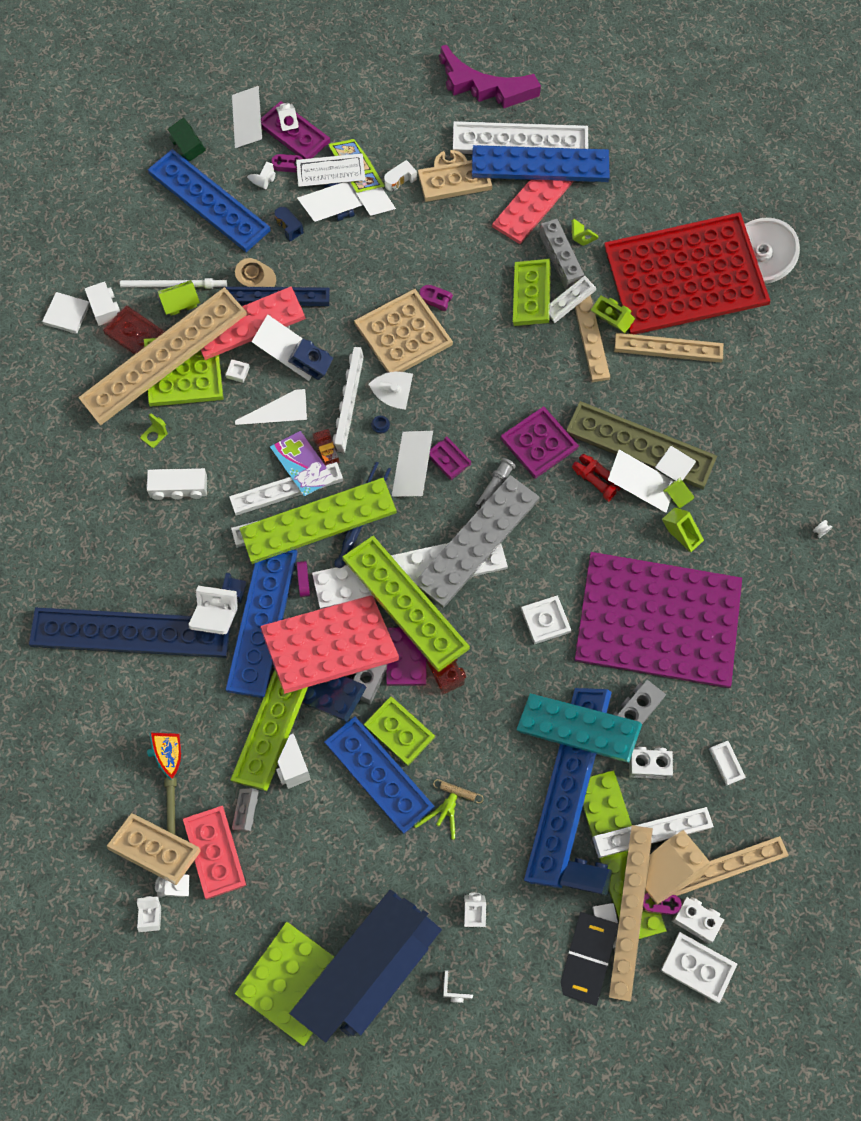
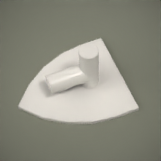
M406 372L385 373L371 381L369 386L373 393L387 405L406 410L413 374Z

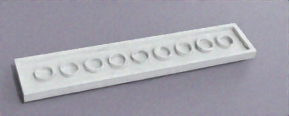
M449 543L391 556L414 582ZM502 544L496 548L473 576L508 568ZM347 565L342 568H331L312 573L320 609L370 595L373 596Z

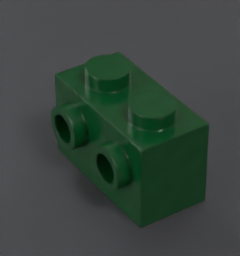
M184 117L167 129L171 134L169 136L170 140L174 145H178L177 151L183 158L186 157L189 161H192L206 151L202 142Z

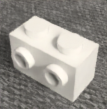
M686 897L683 899L681 909L675 914L672 922L706 943H712L724 919L714 909H706L701 906L702 903L696 898L690 897L689 899Z

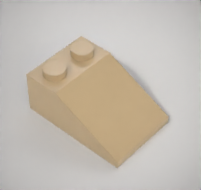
M684 830L669 838L650 854L645 890L656 904L661 903L706 874L710 861Z

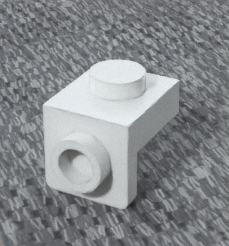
M184 874L177 885L158 876L155 882L157 897L189 896V875Z
M152 896L138 898V932L160 930L161 905L159 898Z

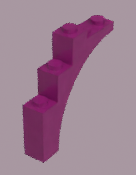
M447 45L441 46L439 60L441 64L445 65L447 74L446 87L454 96L471 90L472 96L476 97L478 102L496 97L497 103H501L503 109L540 96L541 85L535 74L509 78L484 74L461 62Z

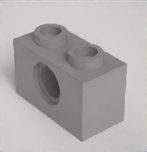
M386 664L357 672L354 678H350L366 686L360 698L361 701L371 705L387 671ZM364 676L371 677V681L368 683H363L361 679Z

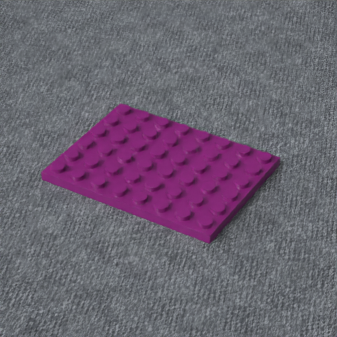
M590 552L574 661L731 688L742 577Z

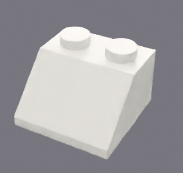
M291 734L278 760L280 768L276 769L282 785L286 784L288 789L311 780L294 734Z

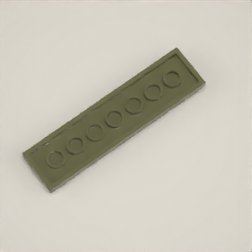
M581 401L566 430L571 437L617 455L618 450H621L660 473L662 472L655 467L670 446L696 461L683 479V482L702 490L707 483L717 458L714 454Z

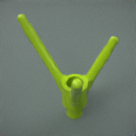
M450 793L448 799H445L443 804L421 819L414 827H419L441 812L436 825L440 826L445 816H449L451 839L454 840V808L457 795Z

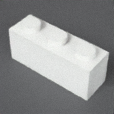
M205 468L148 470L147 492L150 498L152 497L155 500H161L164 497L200 499L202 496H207V474Z

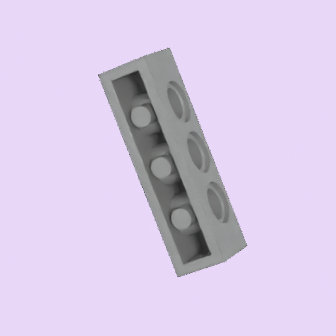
M558 219L541 223L539 235L565 290H567L580 280L584 273Z
M648 679L644 684L640 682L633 690L635 695L631 699L627 697L621 704L623 709L619 713L615 711L613 715L625 718V714H631L634 720L641 722V724L646 721L666 696L664 692ZM637 700H644L646 706L642 707L638 705Z

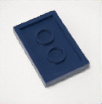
M340 677L308 687L302 704L348 722L366 686L347 677Z

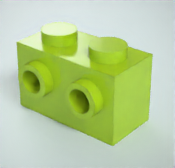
M192 280L157 291L166 315H176L185 308L187 310L194 309L200 303Z
M600 295L591 311L603 321L626 333L635 320L630 314L632 311L624 305L620 307L619 303L614 299H607Z

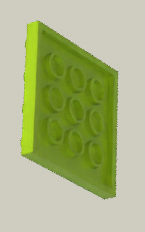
M156 338L144 339V347ZM201 350L148 389L149 406L224 400L219 355L205 360Z
M286 922L235 994L301 1045L305 1046L313 1033L289 1013L334 956Z

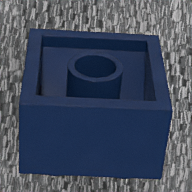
M575 858L574 862H568L560 885L608 896L612 870L607 869L608 865L595 862V866L587 865V860Z

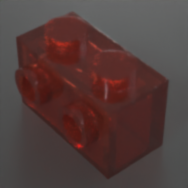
M426 658V662L443 695L464 685L466 674L462 667H458L456 663L458 659L438 672Z

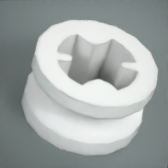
M825 520L815 527L813 532L818 533V538H821L832 529V526H828Z

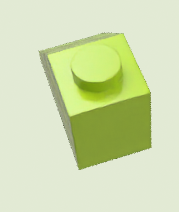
M673 508L662 519L668 532L690 552L704 541L690 512Z

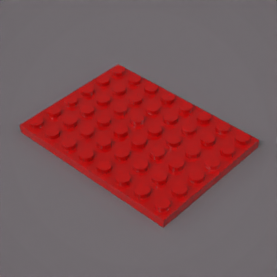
M741 212L604 243L621 306L624 305L632 311L630 314L635 318L628 329L630 334L636 335L770 305V298Z

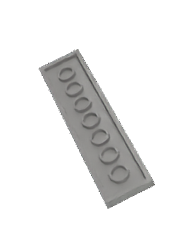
M510 475L414 583L425 595L444 608L534 507L540 497Z

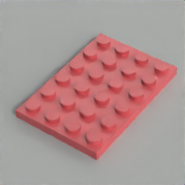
M371 595L261 626V632L284 694L399 660V655L375 599Z

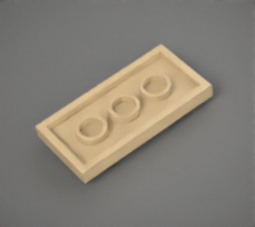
M133 813L130 814L107 845L108 850L175 885L179 883L201 852L198 846Z

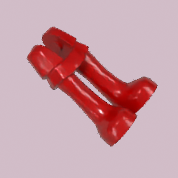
M582 454L579 460L584 465L574 462L572 469L584 481L591 482L603 494V498L607 502L611 501L617 494V491H620L621 487L608 480L611 472L605 469L598 460ZM593 473H597L611 485L606 484Z

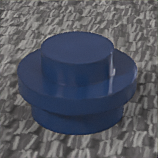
M380 415L372 420L371 426L374 432L382 434L389 430L390 422L385 416Z

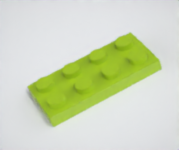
M550 259L515 262L514 326L549 323Z

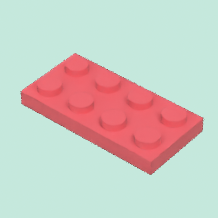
M220 806L184 818L183 822L189 842L198 846L201 851L195 859V864L205 899L207 900L247 886L224 807Z

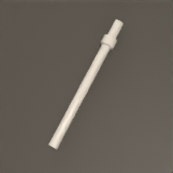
M213 278L192 280L194 287H205V289L227 287V280H213ZM121 280L120 287H171L189 280Z

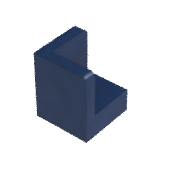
M226 573L222 589L236 591L237 602L242 603L247 583L244 580L233 579L230 573Z

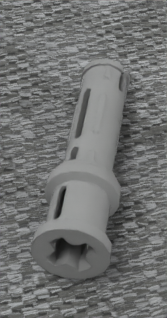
M506 458L501 459L498 469L492 473V480L475 504L477 508L485 504L507 479L511 470L516 468L512 461Z

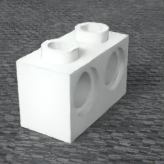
M646 747L634 748L629 761V777L670 779L673 776L672 751H667L666 748H655L654 750H647ZM636 758L643 759L645 766H639L636 763ZM656 759H662L665 762V767L658 766Z

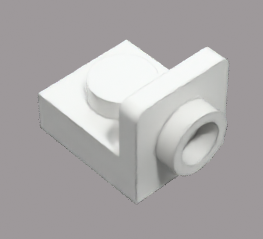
M476 892L464 895V927H486L485 896Z

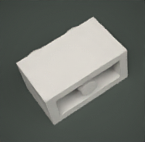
M102 282L84 288L99 326L119 319L117 313L120 312L117 302L112 301V298H115L111 287L107 288L106 283Z

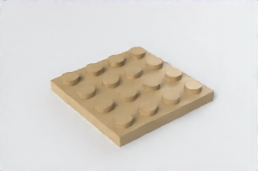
M416 289L354 320L355 326L387 373L404 372L453 345V341Z

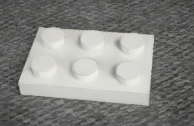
M679 932L660 971L712 1001L720 1003L737 963Z

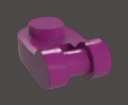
M425 285L420 289V296L426 304L437 307L442 311L447 310L448 301L450 302L453 297L451 292L432 285Z

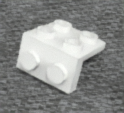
M198 586L196 590L197 607L189 622V628L191 630L227 634L238 609L236 591Z

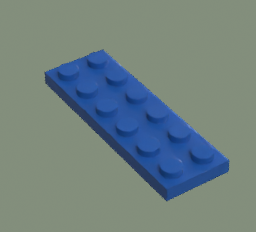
M356 716L324 742L403 835L435 808Z

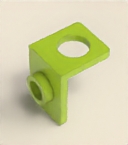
M575 219L571 220V233L574 241L585 246L598 239V235L587 229L584 231L583 224ZM585 235L592 236L589 239H585Z
M150 413L149 418L152 425L140 438L154 448L168 433L165 422ZM156 432L158 434L157 440L149 441L147 439L148 434Z
M678 478L663 490L664 493L667 492L679 508H682L694 499V495L681 478Z

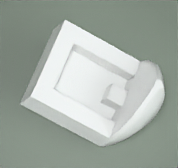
M266 162L260 175L250 174L247 178L256 186L267 189L270 181L273 182L276 173L274 172L273 164Z

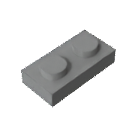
M253 788L239 790L232 830L251 831L259 790Z

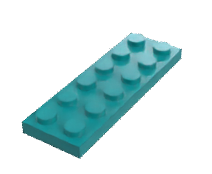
M530 693L516 730L523 734L629 763L642 724L639 721Z

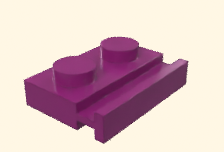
M447 436L443 441H440L430 449L429 458L450 480H453L466 467L471 465V461Z

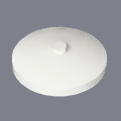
M759 218L746 223L745 227L764 283H772L785 277L796 265L800 254L799 239L794 229L786 222L775 218Z

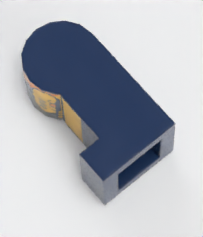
M279 207L275 210L276 223L284 228L285 236L289 242L304 233L303 224L288 208Z

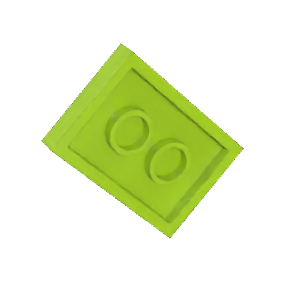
M392 696L364 724V727L406 766H409L435 738L432 732Z

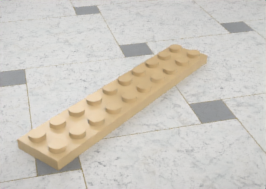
M224 287L78 398L97 422L102 425L246 316L245 309Z

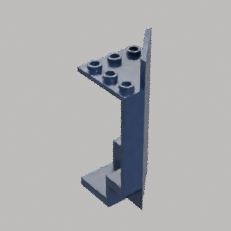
M389 890L312 983L289 1014L325 1043L339 1026V1029L348 1037L361 1036L429 950L428 947L442 929L427 917L429 913L424 910L421 912L413 903L405 898L401 899L394 891Z

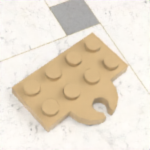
M450 150V157L453 160H446L445 152L443 151L436 156L434 167L418 170L425 202L492 190L491 179L472 178V160L467 161L461 152Z

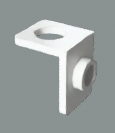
M283 103L280 104V107H276L283 131L299 127L296 111L292 104ZM286 116L293 117L292 125L287 126L284 124Z
M445 970L443 997L451 998V1002L463 1003L464 999H473V995L447 993L448 971Z

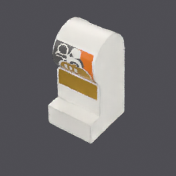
M407 160L385 174V188L388 191H396L401 184L408 180L413 183L417 180V171Z

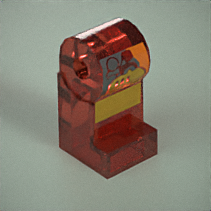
M329 429L313 433L314 444L325 466L335 462L339 464V458Z

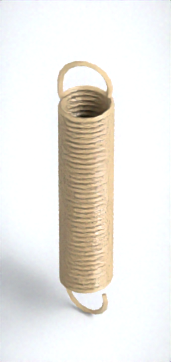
M445 781L441 782V790L454 793L474 802L475 797L480 795Z

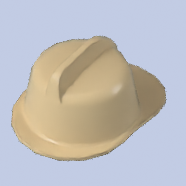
M245 258L236 265L235 276L243 285L247 287H275L276 275L274 271L260 261L253 258Z

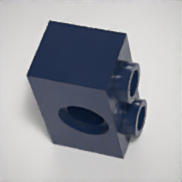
M301 339L295 346L288 362L313 378L320 380L325 376L333 357L327 351L314 346L311 341ZM309 355L314 358V361L310 360Z

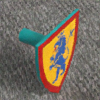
M149 733L152 748L147 750V755L149 757L155 756L158 768H161L165 775L172 780L178 771L181 760L180 735L174 733Z

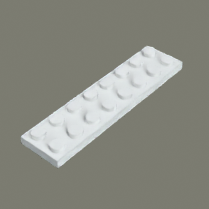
M454 121L453 150L462 154H472L473 145L588 149V126Z

